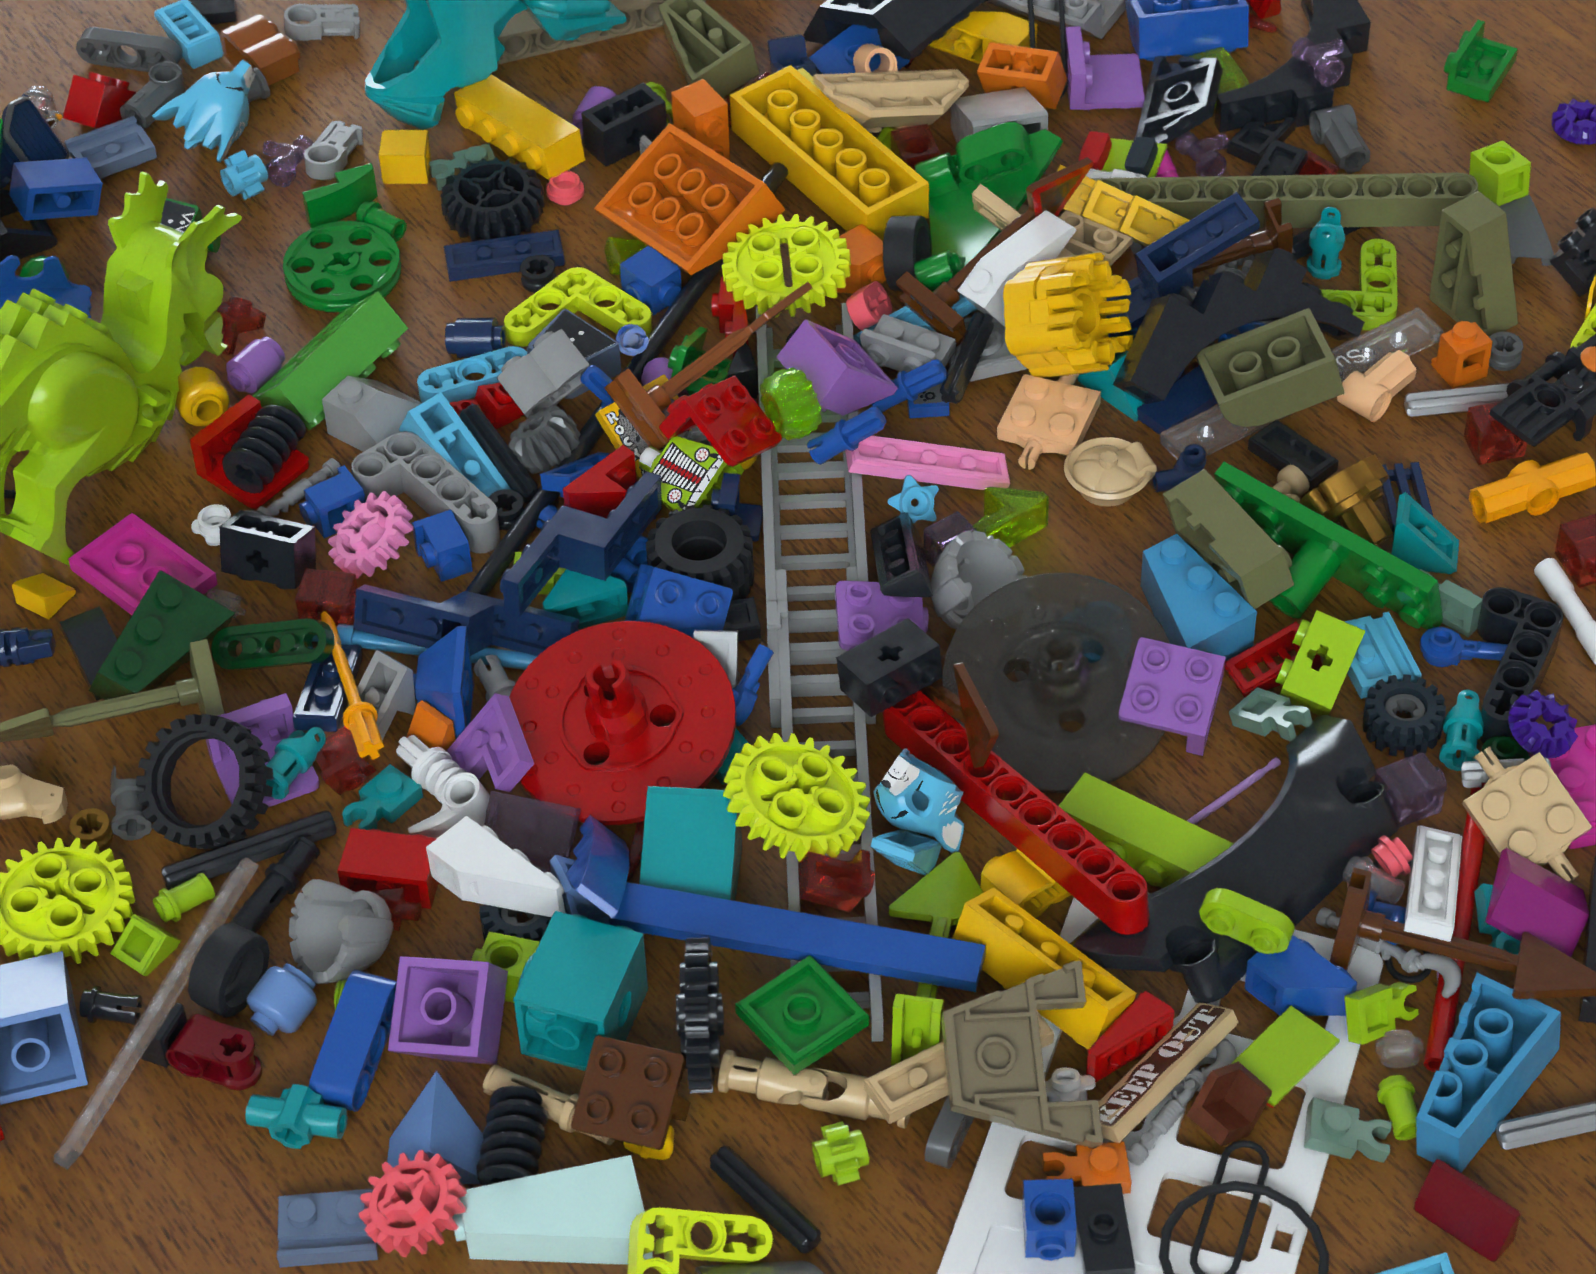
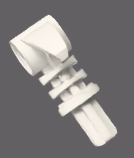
M415 735L400 738L398 741L400 745L396 749V753L412 768L411 775L413 781L420 784L423 789H426L442 803V808L437 814L409 827L408 832L410 835L421 834L427 837L438 838L465 816L471 818L481 827L486 826L493 819L496 813V803L474 774L460 768L452 760L451 755L441 747L429 748Z

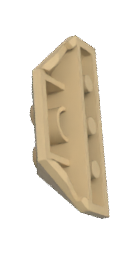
M958 69L813 75L814 84L841 111L849 114L867 131L872 133L880 132L882 127H895L903 131H913L918 129V126L931 125L969 87V79Z

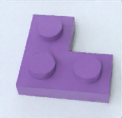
M496 693L447 750L452 760L460 768L474 774L478 780L489 770L495 789L510 792L534 765L510 697Z

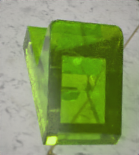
M987 487L984 490L985 516L973 524L972 532H984L987 537L992 535L994 536L993 540L999 539L1010 548L1048 526L1049 496L1039 491Z

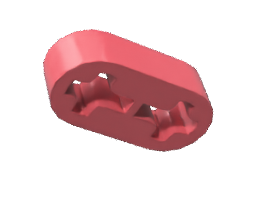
M877 281L857 290L846 300L848 313L853 323L861 331L876 325L883 314L889 315L892 312L890 298L884 287Z

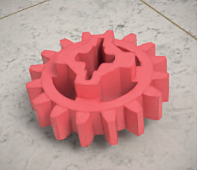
M419 1150L412 1161L405 1153L399 1154V1165L395 1167L384 1162L382 1169L385 1174L381 1178L370 1176L368 1181L374 1189L372 1192L364 1193L360 1196V1200L367 1207L359 1212L360 1219L366 1225L364 1230L388 1254L396 1249L402 1257H407L411 1248L415 1246L423 1255L427 1253V1242L434 1240L441 1246L445 1243L441 1233L445 1229L456 1231L459 1227L452 1219L453 1215L465 1213L466 1207L459 1198L466 1195L467 1190L459 1181L461 1179L459 1173L451 1163L447 1164L440 1154L436 1153L430 1159L424 1150Z

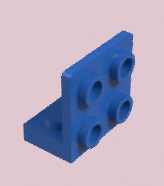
M640 563L625 621H642L664 625L681 631L692 638L694 630H723L733 590Z

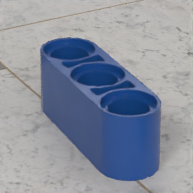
M356 969L349 975L309 1081V1088L315 1093L322 1095L324 1103L343 1107L357 1112L364 1104L390 1034L397 981Z

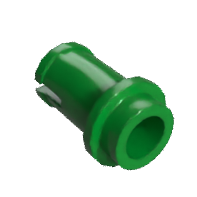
M376 201L362 203L356 213V220L358 222L369 223L383 229L392 236L395 242L399 241L406 231L407 224L404 222L405 220L383 210L381 204Z

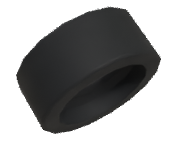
M892 216L886 225L883 241L884 273L890 289L902 291L896 286V281L906 271L916 278L914 263L932 256L930 229L925 217Z
M235 923L223 924L214 930L203 943L194 959L188 982L190 999L197 1005L224 1018L237 1015L248 1005V994L268 968L270 954L268 941L261 935Z

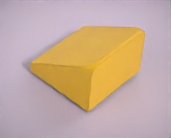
M44 573L17 580L12 584L16 604L48 620L76 594L75 588Z

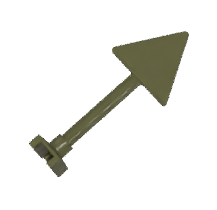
M205 639L190 643L191 678L177 680L175 685L67 708L54 715H49L48 708H43L1 722L0 742L49 737L54 735L52 729L54 727H73L180 703V706L198 703L201 715L219 716L224 714L208 641Z

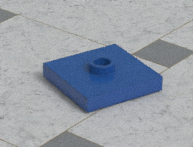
M852 24L808 58L815 63L818 74L856 73L853 57L858 48L864 44H875L881 47L882 44L877 28L870 29L866 26ZM879 53L873 55L870 59L869 67L871 72L875 71L881 63ZM895 56L898 70L910 62L909 59Z

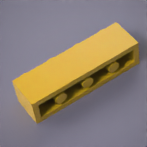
M492 74L482 81L454 92L457 105L455 114L462 127L468 128L482 137L487 143L498 147L507 156L513 157L521 163H526L528 169L535 170L544 178L549 180L552 177H557L585 161L579 128Z
M993 887L965 903L952 939L986 945L982 970L1002 984L1006 990L1025 983L1026 979L1039 974L1046 975L1063 968L1065 964L1081 961L1086 996L1084 1007L1037 1011L1042 1017L1048 1019L1087 1050L1134 1001L1137 994L1135 991Z

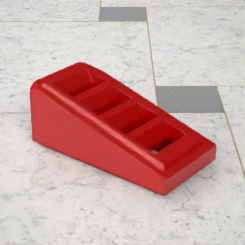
M1297 621L1225 662V672L1244 698L1257 687L1269 690L1281 685L1275 681L1285 658L1292 661L1296 658V655L1291 657L1288 652L1295 650L1298 653L1300 646L1292 643L1300 626ZM1317 654L1312 660L1311 668L1314 670L1322 666L1320 655ZM1278 655L1283 660L1279 665L1273 660V657ZM1264 662L1269 670L1263 673L1258 667V663ZM1249 668L1255 678L1248 682L1240 670Z
M1146 990L1141 992L1088 1049L1086 1075L1093 1076L1096 1083L1152 1049L1173 1028L1174 1009Z

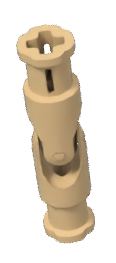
M728 1049L723 1055L718 1078L719 1092L727 1093L729 1089L756 1094L758 1100L778 1104H802L809 1109L864 1121L868 1117L886 1120L864 1090V1080L869 1077L821 1068L803 1069L796 1075H793L779 1059L766 1057L763 1061L736 1056L735 1051ZM828 1081L834 1082L845 1089L839 1098L828 1100ZM910 1114L895 1121L897 1126L906 1128Z

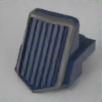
M23 94L4 108L2 113L4 129L0 162V189L3 190L11 180L14 162L69 159L68 151L27 95Z

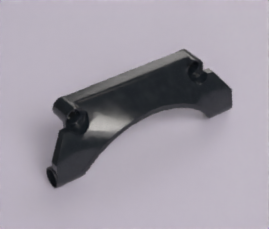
M1325 714L1319 715L1309 727H1306L1294 740L1285 746L1289 755L1287 777L1280 793L1270 808L1245 835L1213 860L1180 880L1149 894L1150 920L1145 929L1136 934H1120L1097 918L1070 944L1102 968L1166 972L1170 968L1171 971L1180 972L1196 1003H1212L1227 995L1232 986L1246 974L1247 961L1258 951L1252 946L1229 936L1214 933L1206 926L1200 918L1199 910L1208 891L1216 888L1234 891L1282 912L1290 918L1295 927L1353 871V867L1357 868L1372 853L1371 849L1379 844L1378 838L1383 835L1390 837L1400 828V822L1384 785L1380 782L1369 781L1377 772L1352 721Z

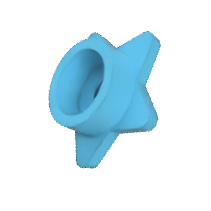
M907 475L904 478L902 492L888 498L887 503L899 510L900 514L908 512L913 523L917 520L934 522L937 519L933 509L934 498L939 488L937 485L921 487L911 475ZM913 499L918 500V504L916 506L911 505V501Z

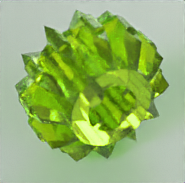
M794 367L787 370L781 369L772 373V376L765 378L764 382L760 384L762 395L760 401L764 405V413L773 422L775 431L781 434L782 438L788 441L794 438L800 439L810 435L809 432L816 430L818 425L821 424L822 416L820 411L822 407L817 400L818 394L814 392L812 382L807 380L803 371L797 370Z

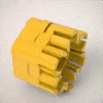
M1097 252L1029 262L1013 279L1006 282L1003 290L1006 328L1005 343L1009 352L1017 357L1033 377L1047 378L1106 371L1109 369L1108 365L1112 364L1115 353L1129 351L1133 342L1132 335L1108 337L1109 333L1130 331L1132 328L1128 317L1106 318V315L1127 313L1129 311L1131 302L1129 299L1107 301V298L1131 295V289L1127 280L1122 279V276L1112 275L1108 261H1103L1104 254Z

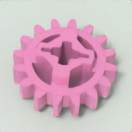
M383 491L379 497L373 492L369 493L365 503L357 499L354 503L355 509L352 512L344 510L342 513L345 518L344 521L333 526L337 535L328 539V543L333 547L328 554L335 560L333 563L347 575L350 573L353 577L359 578L362 573H365L368 577H371L378 566L384 571L387 569V560L390 557L393 559L400 557L397 552L399 546H406L409 543L404 535L413 531L414 527L408 522L413 517V514L397 496H390L386 491Z

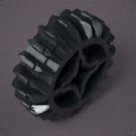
M496 156L494 160L486 161L482 157L479 163L467 161L465 169L455 168L454 175L446 177V184L442 187L441 193L442 214L445 216V221L449 224L450 230L457 231L460 238L469 236L472 242L479 241L480 239L488 240L520 235V232L529 233L531 232L532 225L539 223L540 216L544 213L543 208L545 207L543 185H541V180L536 176L535 170L527 169L526 163L515 164L513 158L500 161L499 157Z

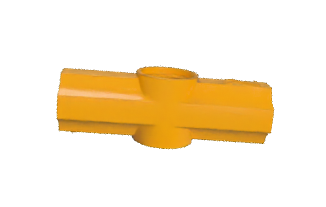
M1587 452L1583 454L1578 453L1542 466L1534 460L1524 461L1515 466L1508 474V477L1470 489L1469 502L1473 515L1479 523H1488L1527 510L1531 515H1542L1551 510L1560 498L1596 486L1594 461Z

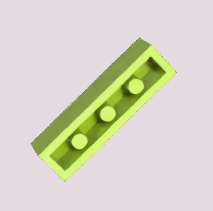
M1085 772L1059 805L1062 810L1137 871L1146 880V883L1152 886L1164 888L1210 862L1234 844Z

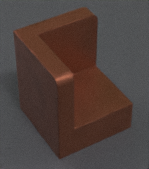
M1238 1061L1212 1070L1209 1073L1187 1116L1219 1145L1223 1146L1250 1135L1269 1101L1272 1091Z

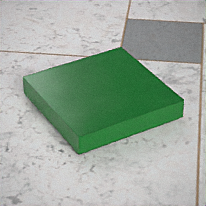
M811 955L735 1004V1011L739 1018L793 1075H796L869 1026V1015Z

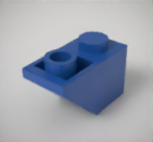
M1292 935L1289 946L1285 951L1272 954L1257 952L1247 961L1244 989L1279 1016L1290 1006L1305 1016H1346L1344 996L1356 992L1358 982L1344 968L1333 965L1318 954L1310 943Z

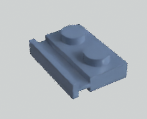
M135 116L64 141L66 150L72 159L87 158L100 179L157 158L154 144L141 125L137 124Z
M373 1189L278 1196L277 1259L279 1267L378 1260L377 1243L365 1232L366 1225L359 1217V1212L367 1208L360 1200L361 1194L372 1192Z

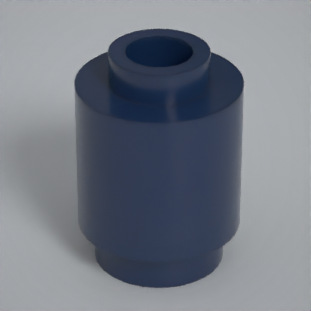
M457 318L456 322H448L446 325L445 345L447 353L456 354L458 358H469L505 348V328L503 325H498L496 318Z

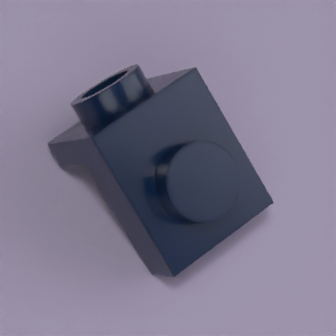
M796 34L768 40L771 74L791 65L796 70L803 68L812 77L816 75L815 63L807 57L803 35Z
M724 473L721 489H713L711 505L714 510L720 508L729 510V516L738 515L742 519L743 525H747L750 529L752 541H758L763 521V506L740 503V474Z

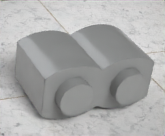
M562 329L556 332L549 331L541 335L535 341V348L529 354L523 357L515 356L508 360L501 369L502 373L497 377L498 381L527 419L529 415L538 413L541 408L548 409L556 406L563 398L584 385L580 377L590 364Z

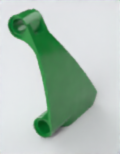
M1006 122L960 139L956 145L955 155L947 152L917 163L915 171L929 183V220L932 256L914 263L916 279L933 292L943 282L947 283L998 236L1002 231L974 210L972 193L982 184L1018 211L1027 199V187L1041 179L1064 142L1062 138L1046 129L1028 134L1021 124Z

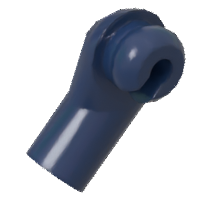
M1190 444L1180 454L1173 469L1157 471L1152 478L1155 492L1168 491L1202 471L1207 462L1205 449L1201 445Z

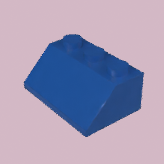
M1125 0L1131 42L1139 59L1154 61L1155 57L1173 55L1194 57L1201 52L1218 51L1229 53L1237 48L1248 47L1249 6L1246 0Z

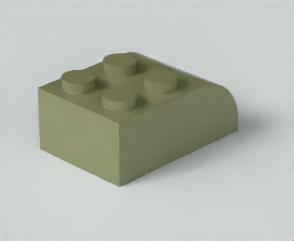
M1310 308L1206 347L1196 355L1198 364L1222 415L1226 420L1238 426H1260L1345 394L1336 359Z

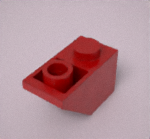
M89 72L88 78L73 75L63 119L98 129L121 121L123 118L121 117L120 107L137 92L128 90L130 82L98 73Z

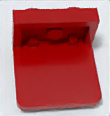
M735 375L714 385L710 383L690 396H681L667 408L669 415L659 425L660 430L668 440L698 427L729 466H736L774 448L782 440V436L773 422L765 415L746 387L741 384Z
M248 394L234 406L228 408L225 413L207 427L201 429L190 439L197 475L247 507L256 509L306 471L310 464L305 454L297 449L291 451L289 459L283 462L281 470L275 473L273 481L263 485L261 493L244 491L227 478L223 471V459L231 451L233 444L239 440L241 433L247 429L249 422L255 418L258 410L261 409V402Z

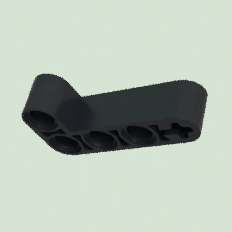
M1503 587L1492 588L1483 595L1477 627L1478 634L1484 641L1508 644L1483 699L1481 710L1483 734L1479 738L1483 743L1491 737H1513L1508 723L1510 708L1522 694L1528 695L1535 690L1539 691L1557 650L1563 621L1562 610L1556 604Z

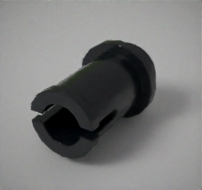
M94 986L92 990L84 989L80 1001V1017L88 1018L89 1023H95L97 1019L137 1025L141 1013L123 1011L122 1007L142 1008V996L104 992L100 986Z

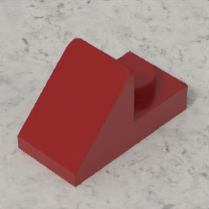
M622 445L563 488L564 506L607 518L609 512L612 509H616L623 501L628 488L637 482L635 453Z

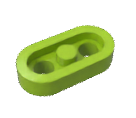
M1216 888L1208 891L1199 910L1200 918L1211 931L1243 942L1264 954L1285 951L1294 933L1293 922L1285 914L1228 889Z

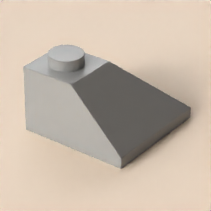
M349 375L322 399L328 434L363 452L389 436L400 432L399 428L408 411L422 403L380 381Z

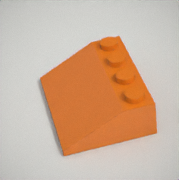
M671 123L665 127L594 208L597 213L646 246H651L690 275L721 260L723 253L728 252V242H737V232L749 234V224H753L758 228L762 227V218H767L771 223H774L778 215L782 214L785 210L766 183Z

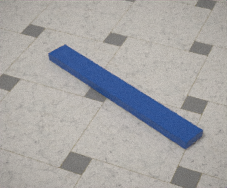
M629 882L626 883L619 911L613 918L609 916L610 925L626 926L640 933L686 941V938L710 937L712 946L801 961L811 955L820 965L972 992L977 990L986 945Z

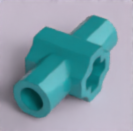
M292 1084V1087L289 1089H283L280 1098L252 1094L246 1107V1123L250 1126L268 1128L271 1138L281 1142L285 1147L301 1149L303 1145L310 1144L313 1135L341 1139L347 1126V1110L343 1107L325 1105L322 1095L315 1093L308 1086Z

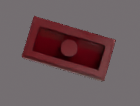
M1438 1158L1433 1163L1414 1205V1210L1492 1262L1497 1261L1515 1240L1521 1214L1520 1211Z

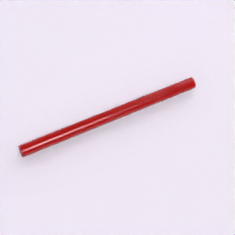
M1481 783L1482 787L1471 788L1470 796L1481 790L1486 783ZM1468 812L1462 837L1455 926L1452 935L1453 937L1469 940L1475 906L1474 891L1478 888L1486 839ZM1451 958L1458 964L1463 978L1465 961ZM1440 973L1424 1058V1067L1431 1072L1439 1071L1444 1058L1445 1047L1449 1038L1453 1037L1462 984L1461 978L1457 991L1450 998H1444L1441 994L1444 988V979Z

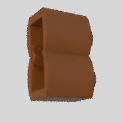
M254 15L220 31L222 52L230 63L236 67L241 60H244L252 68H258L264 75L268 86L300 72L298 60L301 58L298 46L292 39L288 40L280 34L274 22L266 20L263 16Z

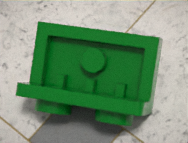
M1478 19L1470 31H1464L1458 50L1456 52L1451 51L1447 57L1444 67V73L1448 74L1446 90L1489 103L1515 63L1518 48L1483 38L1485 21Z
M700 326L690 336L686 335L680 346L675 345L668 362V368L673 370L671 378L707 352L702 350L708 331L707 328ZM725 358L685 388L688 394L692 395L710 383L714 385L727 379L732 360Z

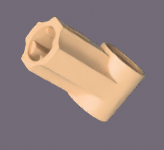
M1400 350L1394 353L1389 352L1363 374L1359 371L1350 373L1342 383L1345 394L1337 396V401L1369 421L1375 422L1384 415L1391 403L1392 397L1415 379L1417 368L1412 364L1410 356Z

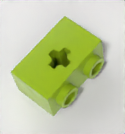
M1316 610L1311 622L1303 619L1292 642L1300 646L1294 661L1285 658L1275 681L1283 685L1279 695L1290 698L1291 704L1309 708L1310 712L1314 714L1329 715L1365 630ZM1316 654L1324 657L1319 671L1311 668L1312 660Z

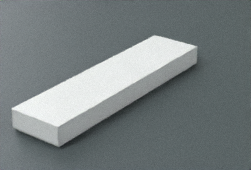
M1421 825L1417 826L1412 851L1413 860H1411L1404 931L1451 942L1455 926L1462 836L1460 834Z

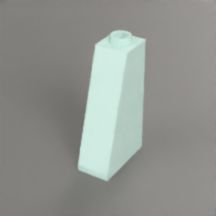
M629 1155L466 1189L467 1194L459 1198L466 1207L465 1213L454 1214L452 1219L459 1226L454 1231L456 1242L466 1240L470 1259L628 1265L631 1223L638 1214L644 1211L632 1157ZM647 1225L646 1228H645V1229H646V1234H650L649 1228H648V1225ZM652 1252L643 1254L644 1260L653 1258Z

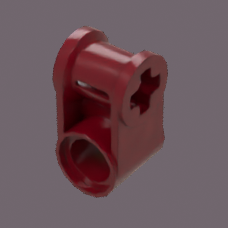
M193 1014L189 1017L166 1052V1059L169 1064L180 1073L189 1077H198L225 1086L231 1090L240 1091L254 1086L262 1075L261 1062L257 1056L253 1055L255 1041L251 1033L245 1029L235 1028L214 1021L201 1014Z

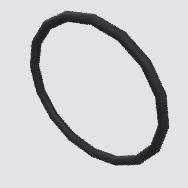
M1240 1181L1204 1186L1180 1201L1162 1227L1159 1260L1164 1274H1174L1169 1259L1171 1233L1186 1209L1207 1196L1226 1192L1240 1191L1264 1195L1292 1210L1309 1229L1319 1254L1318 1274H1328L1330 1255L1319 1226L1298 1202L1269 1186Z

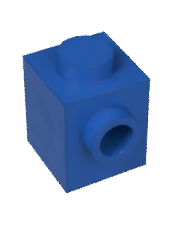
M651 246L645 247L620 263L622 290L647 305L651 310L652 316L670 306L682 290L680 267Z

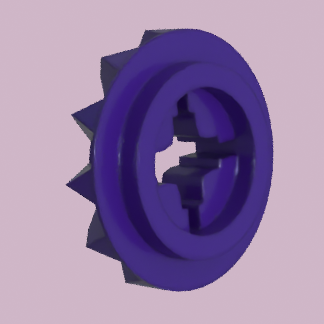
M1572 99L1569 104L1560 103L1557 111L1553 112V130L1566 141L1584 145L1595 144L1596 104H1590L1588 99L1585 102H1578Z
M1538 690L1528 695L1522 694L1512 704L1508 715L1509 728L1518 744L1529 753L1535 755L1540 752L1546 758L1560 757L1571 748L1578 737L1575 733V726L1578 720L1569 716V704L1560 705L1555 701L1554 693L1544 696ZM1541 715L1544 721L1554 724L1548 731L1545 724L1535 722Z

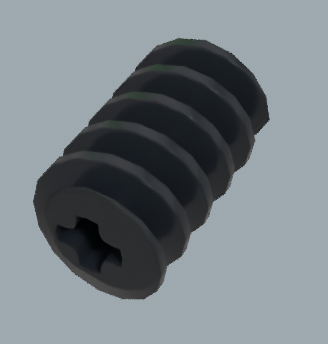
M266 405L259 409L255 418L249 422L247 429L241 433L239 440L233 444L231 451L223 459V471L227 478L244 491L261 493L263 485L273 481L275 473L281 470L283 462L289 459L291 451L295 450L299 440L305 437V424L294 412L282 406Z
M506 1086L495 1090L490 1097V1109L486 1116L487 1125L483 1131L480 1159L476 1166L477 1179L482 1186L533 1176L539 1171L540 1166L537 1159L542 1155L541 1143L545 1139L544 1127L549 1117L548 1112L541 1106L543 1103L542 1097L536 1090L524 1086Z

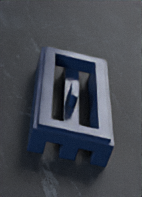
M1411 462L1410 468L1404 469L1402 463L1394 464L1393 470H1387L1386 464H1383L1382 466L1389 475V479L1381 487L1385 494L1382 496L1393 534L1397 505L1390 481L1397 482L1400 495L1406 492L1411 496L1407 480H1411L1416 502L1433 516L1419 462Z

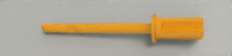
M323 611L321 621L328 624L333 631L335 641L332 655L349 703V707L346 708L342 716L344 726L351 730L359 756L363 758L370 755L372 760L380 757L379 750L384 748L376 724L378 718L377 710L371 703L361 701L346 654L341 648V639L335 622L327 612Z

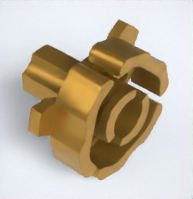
M1375 454L1360 460L1325 480L1318 488L1307 493L1299 501L1300 504L1334 523L1340 521L1345 529L1376 546L1393 535L1391 528L1374 503L1385 495L1381 487L1389 479V475Z

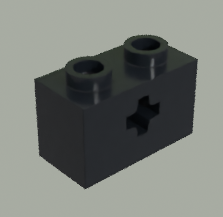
M644 82L581 113L584 148L605 167L639 151L640 137L645 135L653 142L667 126L665 101Z
M240 510L219 526L221 572L238 575L242 580H259L272 583L280 589H296L316 572L314 526Z
M909 618L836 657L840 690L870 717L894 706L903 699L943 678L939 644Z

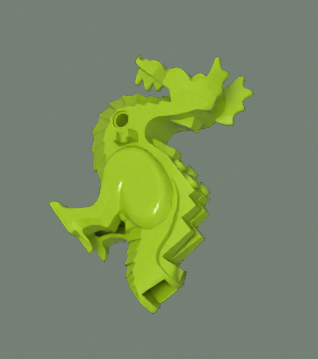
M143 171L140 172L137 193L127 192L124 195V211L122 215L108 220V226L117 249L107 262L101 323L88 318L89 315L65 303L62 306L56 303L55 299L32 288L29 295L23 292L16 303L6 300L0 309V532L70 566L68 558L73 556L74 552L68 547L66 541V512L68 498L75 485L85 476L90 477L107 469L113 471L128 460L134 462L151 442H156L166 420L173 419L177 394L179 393L178 376L182 373L180 364L183 366L189 365L205 350L220 356L228 347V345L221 343L224 336L221 334L223 320L220 313L217 312L223 298V284L217 277L206 272L205 262L209 244L226 230L242 220V216L237 213L224 215L226 208L216 205L202 220L192 222L184 233L161 223L168 193V184L159 180L156 185L151 175ZM26 450L29 453L13 470L16 497L12 512L6 515L4 483L7 466L17 452Z

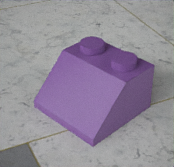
M806 319L776 357L787 369L785 376L793 384L804 389L808 393L805 397L807 402L823 413L828 409L844 416L889 397L898 389L855 340Z
M400 956L388 1051L452 1062L497 1065L508 971L490 962Z

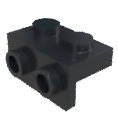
M1594 207L1588 209L1577 218L1575 223L1578 227L1559 240L1557 245L1560 249L1550 260V263L1579 297L1589 292L1596 274V209Z

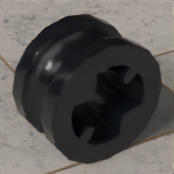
M530 256L520 264L521 284L529 292L536 293L556 278L555 264L547 256Z
M498 490L488 498L497 506L499 530H509L524 510L523 498L514 490ZM508 508L509 511L504 512L503 509Z

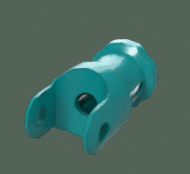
M1334 207L1323 209L1321 220L1312 229L1309 237L1312 255L1307 259L1306 268L1313 277L1318 279H1331L1338 276L1342 269L1339 253L1345 244V233L1343 226L1340 224L1341 213ZM1322 260H1325L1324 268L1321 267Z
M1472 690L1459 692L1456 705L1452 707L1444 718L1443 731L1446 735V742L1440 749L1439 760L1447 768L1455 771H1461L1462 763L1465 761H1477L1474 757L1480 753L1477 749V740L1483 734V720L1479 710V696ZM1465 696H1470L1472 699H1467ZM1457 750H1461L1460 758L1456 757Z
M313 727L307 733L296 730L288 738L280 740L275 746V755L265 765L273 769V779H267L266 785L273 787L272 797L274 799H284L289 794V785L299 773L307 772L317 758V753L326 741L325 733L321 728ZM315 734L319 736L318 742L315 739Z

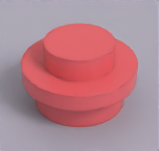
M565 171L559 176L549 179L546 186V195L551 201L559 205H571L583 197L584 184L576 173Z
M1386 835L1378 838L1379 844L1372 848L1371 852L1384 872L1391 879L1396 878L1400 874L1403 876L1408 875L1411 872L1408 863L1413 860V857L1405 844L1398 837L1392 841Z

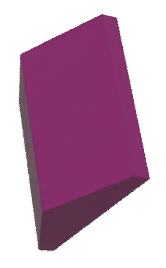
M1505 848L1501 851L1485 922L1518 941L1521 940L1523 932H1528L1571 957L1589 917L1584 890L1514 851Z

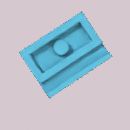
M1389 611L1384 612L1382 617L1376 619L1366 616L1345 621L1365 630L1347 673L1360 699L1367 697L1369 689L1371 687L1375 688L1377 681L1382 679L1387 684L1388 676L1396 675L1398 681H1403L1404 674L1411 675L1410 682L1414 683L1417 682L1419 677L1421 678L1422 673Z

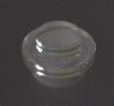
M1403 1029L1388 1031L1384 1034V1038L1377 1040L1375 1043V1051L1381 1056V1064L1391 1068H1406L1418 1064L1420 1061L1419 1054L1424 1050L1423 1040L1413 1036L1411 1031Z

